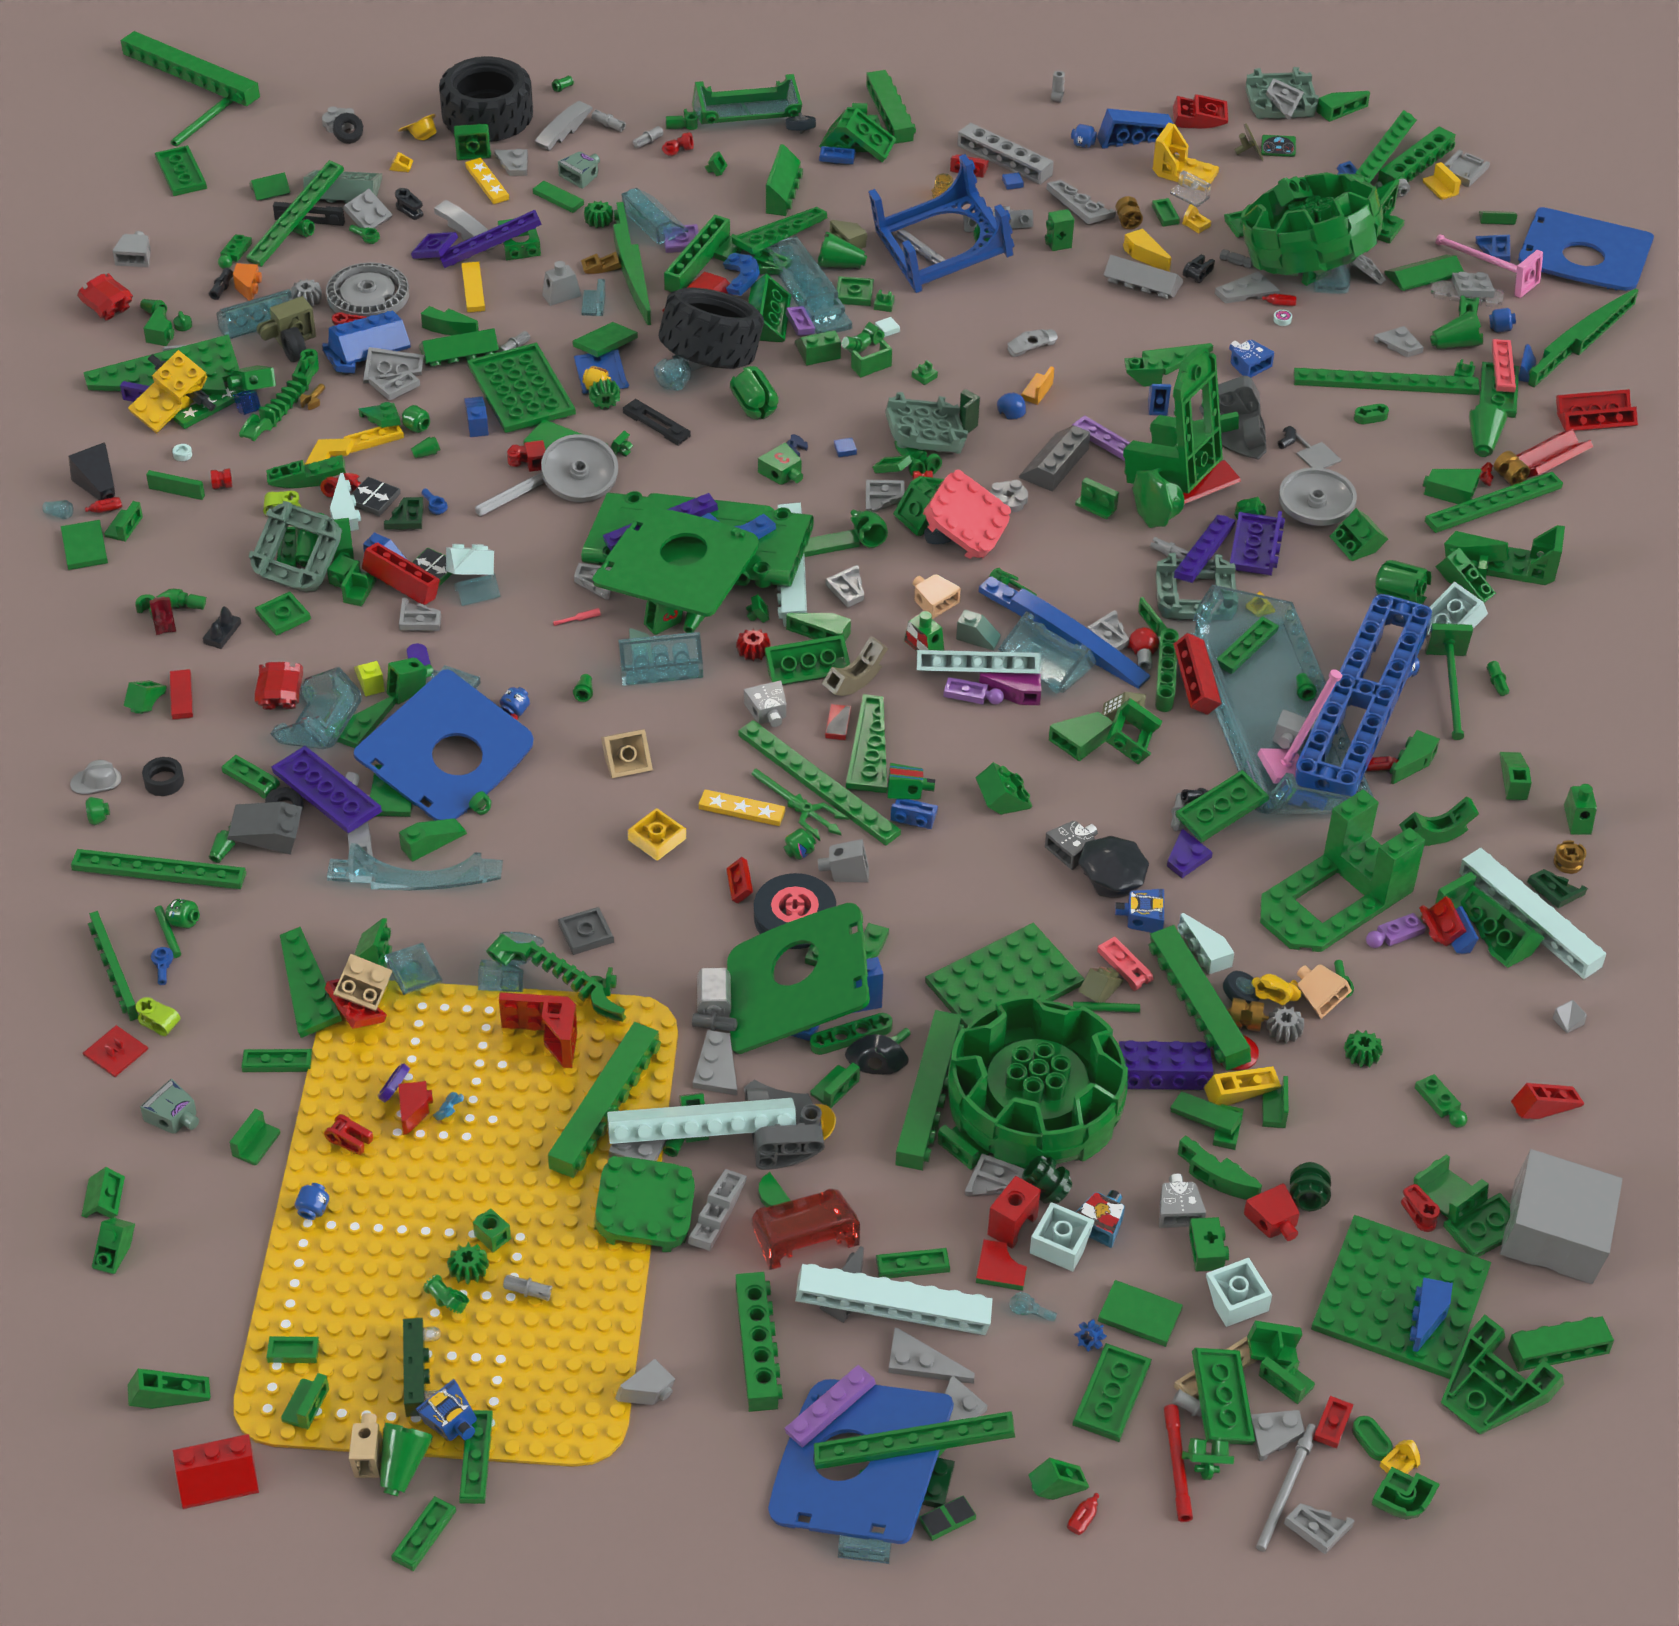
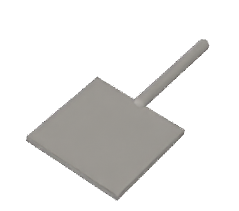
M1296 433V438L1307 447L1297 452V455L1311 468L1325 469L1342 461L1323 442L1310 446Z

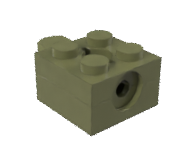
M303 296L270 307L271 319L259 323L256 329L264 341L275 338L281 346V331L292 327L299 329L304 341L316 337L313 308Z

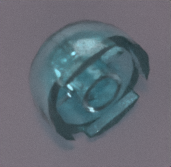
M677 355L672 356L673 359L667 361L665 358L657 363L653 370L655 378L660 386L667 390H681L691 378V366L688 360Z

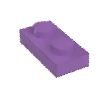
M804 306L786 308L785 314L797 336L815 333V327Z

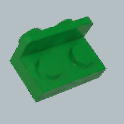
M1086 477L1082 481L1081 496L1075 501V505L1104 519H1108L1117 510L1119 492Z

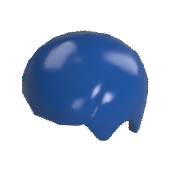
M1017 393L1004 394L997 401L999 413H1004L1007 419H1018L1026 413L1024 398Z

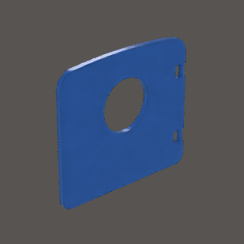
M1540 207L1537 209L1519 253L1518 261L1521 263L1536 250H1540L1543 252L1541 272L1606 287L1607 289L1612 288L1615 291H1628L1635 289L1638 285L1654 235L1639 229ZM1576 245L1591 247L1602 254L1604 261L1594 266L1578 265L1567 260L1563 255V250Z
M445 669L440 671L354 749V758L363 766L373 771L376 776L412 804L422 809L433 820L457 819L470 809L469 802L476 793L484 791L488 794L521 762L532 749L534 738L531 731L453 671ZM463 736L471 739L479 746L482 752V761L474 771L468 774L451 775L439 769L434 763L432 757L434 747L446 737ZM376 760L383 767L377 769L371 763ZM425 798L432 805L426 807L420 801Z
M825 1379L814 1385L799 1415L840 1380ZM874 1385L803 1448L789 1437L768 1506L771 1519L777 1525L788 1528L809 1529V1531L868 1540L870 1538L895 1544L907 1543L912 1537L940 1450L873 1460L869 1462L868 1466L859 1475L848 1480L833 1481L823 1477L816 1470L814 1443L825 1442L829 1438L841 1433H856L862 1436L948 1422L954 1407L952 1397L943 1393ZM799 1516L811 1517L809 1523L798 1521ZM873 1526L885 1528L884 1534L872 1532Z

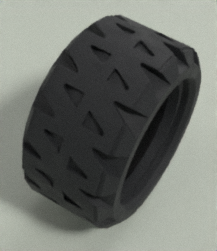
M493 56L466 59L448 68L440 79L439 92L443 123L447 125L448 130L453 134L454 126L488 124L490 142L500 141L525 130L533 118L530 76L524 68H521L519 64L511 60Z
M682 288L671 292L667 296L658 336L660 342L669 351L683 359L709 367L735 369L749 365L755 360L764 318L753 305L733 295L704 288Z

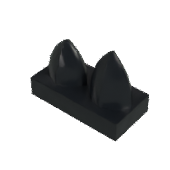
M223 606L220 616L212 623L211 628L203 637V643L222 649L240 626V617L233 616L231 611Z

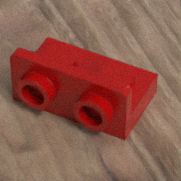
M956 154L951 157V172L959 173V156L961 155ZM968 157L969 160L972 159L974 162L975 170L973 172L975 176L983 178L989 166V160Z
M1447 896L1431 908H1427L1424 905L1419 907L1422 913L1421 919L1429 927V935L1434 942H1440L1447 947L1467 932L1451 899Z

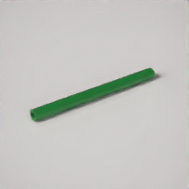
M229 97L223 98L171 140V144L176 147L234 101Z

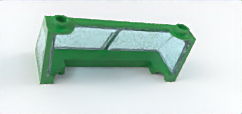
M787 74L783 82L776 81L775 87L712 92L711 86L706 88L703 81L695 82L692 108L701 124L795 117L801 113L802 101L794 74Z

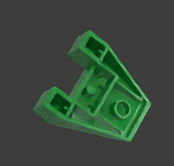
M1485 1314L1468 1333L1441 1400V1404L1479 1434H1483L1548 1403L1564 1385L1563 1375L1544 1360L1525 1379L1494 1355L1493 1352L1506 1339L1505 1331Z

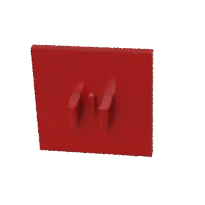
M116 1025L84 1051L83 1055L116 1077L146 1052L148 1047Z

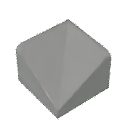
M1574 1000L1557 1007L1553 1015L1555 1022L1566 1033L1583 1026L1587 1014Z

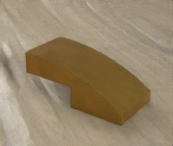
M617 252L599 258L598 254H594L581 260L585 274L605 273L621 268Z

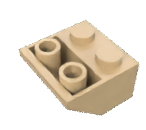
M350 954L333 995L376 1012L393 970Z

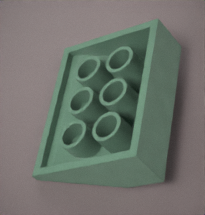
M313 170L303 177L304 189L320 170ZM343 171L320 199H326V202L343 200V203H348L367 189H370L377 197L382 173Z

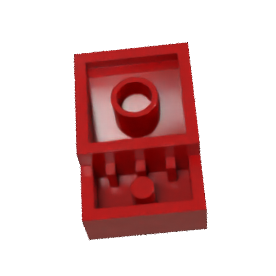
M1195 94L1193 99L1177 96L1173 105L1174 124L1176 127L1198 129L1227 124V101Z

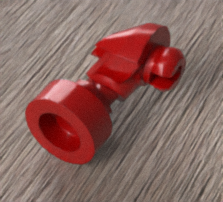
M691 132L683 133L677 140L665 142L662 146L663 152L668 156H674L678 154L677 152L680 147H683L685 150H692L694 148V141Z
M344 473L345 480H349L351 488L355 490L361 484L358 481L360 476L354 473ZM328 477L322 481L320 487L325 496H334L339 477Z

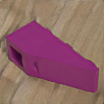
M980 672L979 683L987 684L988 691L994 688L1000 689L1004 694V699L1019 705H1040L1041 674Z

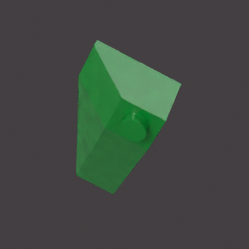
M1474 885L1471 886L1460 902L1470 920L1480 932V937L1489 947L1488 950L1491 955L1508 968L1531 956L1545 938Z

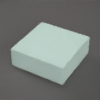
M892 317L875 322V326L884 332V337L900 332V326Z

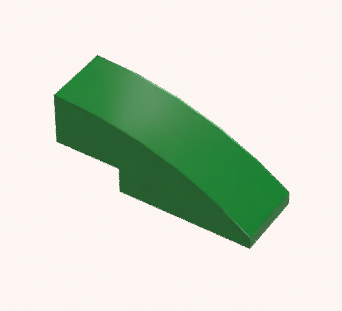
M429 306L421 313L422 328L432 332L452 336L479 331L477 320L449 308L443 312Z

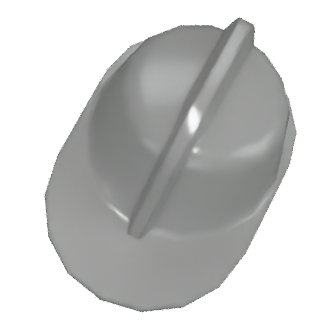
M95 760L89 763L85 770L74 775L70 786L78 794H90L117 787L121 782L122 776L117 769L113 768L112 763L105 760Z

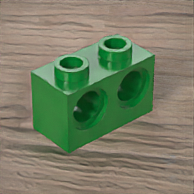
M1294 176L1290 179L1285 177L1278 181V185L1273 187L1281 207L1288 206L1297 201L1305 202V199L1314 196L1305 177L1298 178Z

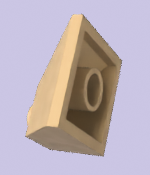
M645 729L601 737L604 756L611 778L653 770Z

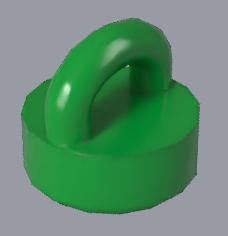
M179 311L178 316L173 320L174 328L178 331H187L192 327V319L190 316L184 315L182 311Z
M480 791L471 798L469 807L479 815H484L491 808V799L484 791Z

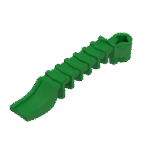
M306 349L301 352V358L292 374V380L286 382L287 387L281 388L282 393H277L276 399L270 400L271 404H265V407L259 408L260 419L256 414H252L247 419L239 432L241 438L245 437L255 441L263 431H271L273 427H276V423L281 421L282 417L287 414V411L293 408V404L298 402L301 394L309 390L312 376L319 370L318 352L316 350Z
M500 934L486 950L487 954L494 961L504 966H507L511 960L527 962L531 957V962L536 967L543 962L542 969L548 973L553 968L552 974L557 979L564 974L562 980L565 984L568 985L574 980L571 984V989L576 993L584 986L579 992L578 997L584 1002L591 995L595 1012L616 1021L623 1022L626 1018L624 1015L625 1009L611 1002L605 996L603 984L597 982L596 978H591L586 972L576 969V966L569 965L563 958L559 959L553 952L549 953L545 947H539L533 940L530 943H516L506 935Z

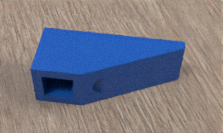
M1423 1278L1421 1287H1416L1414 1300L1419 1302L1418 1306H1414L1412 1320L1416 1321V1326L1411 1327L1409 1338L1410 1341H1414L1413 1351L1418 1352L1447 1317L1453 1283Z

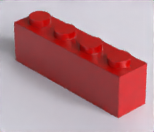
M378 542L365 549L361 569L412 598L417 603L426 605L436 599L440 582L439 578Z
M1186 633L1173 644L1190 708L1208 715L1222 704L1205 641Z

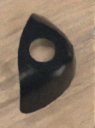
M873 1034L859 1038L845 1052V1057L850 1065L855 1063L860 1067V1071L869 1074H892L901 1070L909 1062V1058L901 1046L884 1035ZM870 1058H878L881 1060L882 1066L878 1069H873L869 1067L868 1060Z

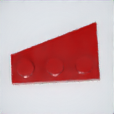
M340 979L327 981L325 990L352 1029L385 1022L387 1014L379 1007H377L375 1012L333 995Z

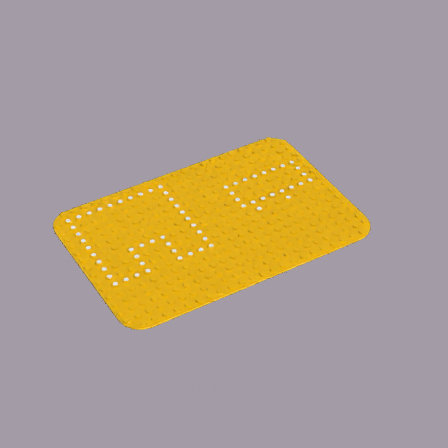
M389 980L378 1005L387 1014L385 1022L352 1029L338 1009L342 1021L317 1031L315 1035L311 1069H308L235 1389L234 1418L245 1435L249 1434L250 1438L256 1443L272 1447L350 1452L353 1424L361 1423L362 1414L372 1413L377 1416L376 1423L379 1424L382 1438L385 1423L400 1425L408 1429H416L433 1436L424 1457L463 1459L465 1440L460 1435L452 1441H448L427 1426L420 1416L406 1417L404 1407L403 1319L423 1317L425 1348H429L430 1363H425V1369L430 1370V1384H426V1400L454 1379L472 1410L493 1411L489 1461L575 1467L593 1465L611 1456L623 1443L629 1427L632 1403L618 1402L615 1397L620 1385L636 1374L652 1245L615 1240V1245L606 1243V1238L599 1234L597 1229H594L601 1173L604 1165L608 1163L610 1158L609 1149L612 1145L609 1141L608 1129L603 1137L600 1136L597 1141L595 1151L586 1158L583 1170L578 1171L574 1178L549 1169L548 1153L634 1022L658 1030L661 1045L659 1051L650 1058L648 1068L641 1072L638 1084L631 1088L627 1101L620 1105L619 1111L669 1107L678 1029L676 1018L668 1007L651 997L621 994L606 996L611 1002L625 1009L624 1015L626 1018L622 1022L606 1018L595 1012L591 995L583 1002L578 997L579 992ZM500 992L567 996L576 1004L578 1034L572 1068H563L545 1047L543 1039L545 1030L533 1031L529 1029L501 1028ZM401 1063H405L410 1067L401 1084L426 1081L427 1090H432L433 1103L429 1104L430 1113L406 1135H403L399 1087L387 1102L384 1103L378 1098L379 1092ZM456 1092L458 1095L462 1094L464 1096L462 1102L453 1106L455 1112L442 1120H436L433 1117V1114L439 1111V1108L450 1093ZM338 1114L347 1116L373 1133V1141L370 1144L364 1143L362 1155L332 1144L324 1136V1131L334 1124L335 1117ZM663 1149L657 1159L658 1162L663 1160ZM318 1183L325 1187L324 1191L329 1194L330 1199L323 1216L315 1218V1220H308L298 1215L295 1201L303 1186ZM489 1209H493L510 1225L511 1239L495 1252L489 1250L474 1236L473 1221H475L478 1215L487 1212ZM468 1242L471 1247L478 1244L480 1250H485L487 1253L489 1267L486 1269L485 1277L479 1276L478 1283L475 1280H470L469 1284L465 1280L458 1283L456 1277H451L447 1261L450 1258L451 1250L457 1251L458 1244L462 1247H466ZM433 1275H440L442 1282L447 1287L464 1293L469 1298V1302L461 1314H457V1311L454 1313L453 1309L449 1310L450 1307L438 1306L436 1299L430 1293L428 1294L424 1291V1283H427V1280L430 1281L429 1278L432 1279ZM506 1275L526 1280L532 1278L534 1282L551 1285L552 1293L549 1301L529 1295L524 1297L522 1293L505 1289L503 1282ZM269 1336L319 1337L317 1363H267L266 1356ZM317 1373L326 1375L329 1391L309 1429L282 1422L281 1416L300 1380L314 1381Z

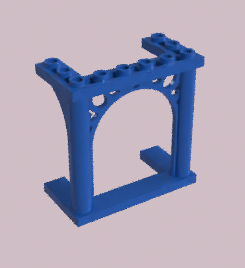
M966 154L959 156V173L953 184L944 193L932 200L891 216H884L882 199L875 189L868 191L875 231L916 293L922 291L923 284L1004 253L1007 258L1013 256L1014 242L1011 238L1013 231L1009 224V220H1011L1010 214L1000 204L994 206L996 217L993 216L992 209L987 207L985 199L979 196L978 189L975 186L977 178L973 172L975 165L973 160H969ZM965 204H970V205H971V206H970L968 209H966V210H963V209H962V207H963ZM946 213L968 216L978 224L980 236L973 247L960 255L921 270L918 267L916 250L910 241L902 242V250L891 232L927 218Z

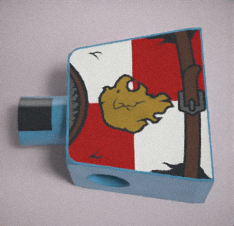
M1111 1190L1107 1196L1095 1192L1076 1211V1213L1094 1220L1089 1238L1112 1248L1125 1210V1206L1120 1203L1122 1195L1118 1191Z

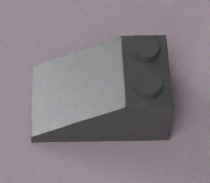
M285 802L236 804L227 839L291 855L302 807Z

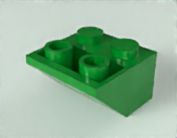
M1357 508L1329 536L1351 561L1376 553L1388 540L1387 536L1369 516Z
M993 762L975 777L987 807L1002 815L1028 810L1033 807L1029 799L1030 795L1024 788L1022 777L1017 773L1010 772L1005 766H1000Z
M382 918L362 933L354 953L355 956L387 968V958H391L392 946L388 944L391 928L387 927V918Z

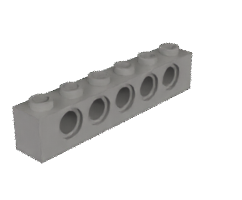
M971 122L958 132L959 147L1014 173L1019 172L1021 176L1041 185L1052 176L1053 161Z

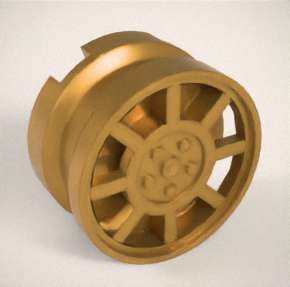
M1572 840L1563 841L1562 844L1557 845L1553 863L1563 873H1577L1583 868L1586 849L1583 845H1577Z

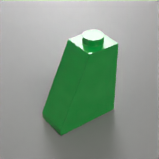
M1432 469L1430 475H1426L1424 478V495L1455 504L1472 500L1479 483L1481 469Z
M1095 712L1050 725L1049 741L1076 760L1081 761L1107 740L1113 721L1100 712Z

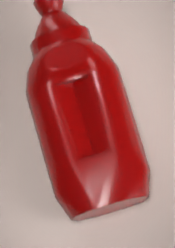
M1274 293L1267 297H1262L1263 301L1266 300L1273 305H1296V296Z
M119 497L95 501L89 507H85L84 510L85 512L103 513L121 508L122 502Z
M1391 756L1372 757L1366 771L1390 770L1393 763H1397L1399 760Z
M1094 1493L1093 1497L1087 1498V1500L1078 1505L1067 1523V1528L1071 1532L1081 1535L1087 1529L1097 1512L1098 1493Z

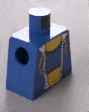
M1164 889L1129 892L1128 903L1116 902L1115 915L1128 916L1127 927L1130 929L1150 933L1163 929Z
M454 1379L416 1408L423 1422L448 1441H452L458 1435L462 1439L467 1440L475 1433L472 1424L476 1422L477 1417Z

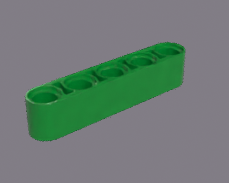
M1171 628L1161 631L1159 642L1155 707L1161 712L1171 711L1175 698L1177 656L1173 644L1178 641L1179 634Z

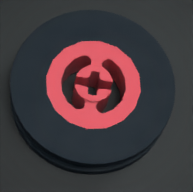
M789 873L774 877L762 885L755 896L754 923L759 934H762L801 917L835 907L836 898L831 888L814 876L802 873ZM804 907L809 910L807 914H805ZM784 908H786V915L782 913ZM798 944L790 949L808 948L811 944Z

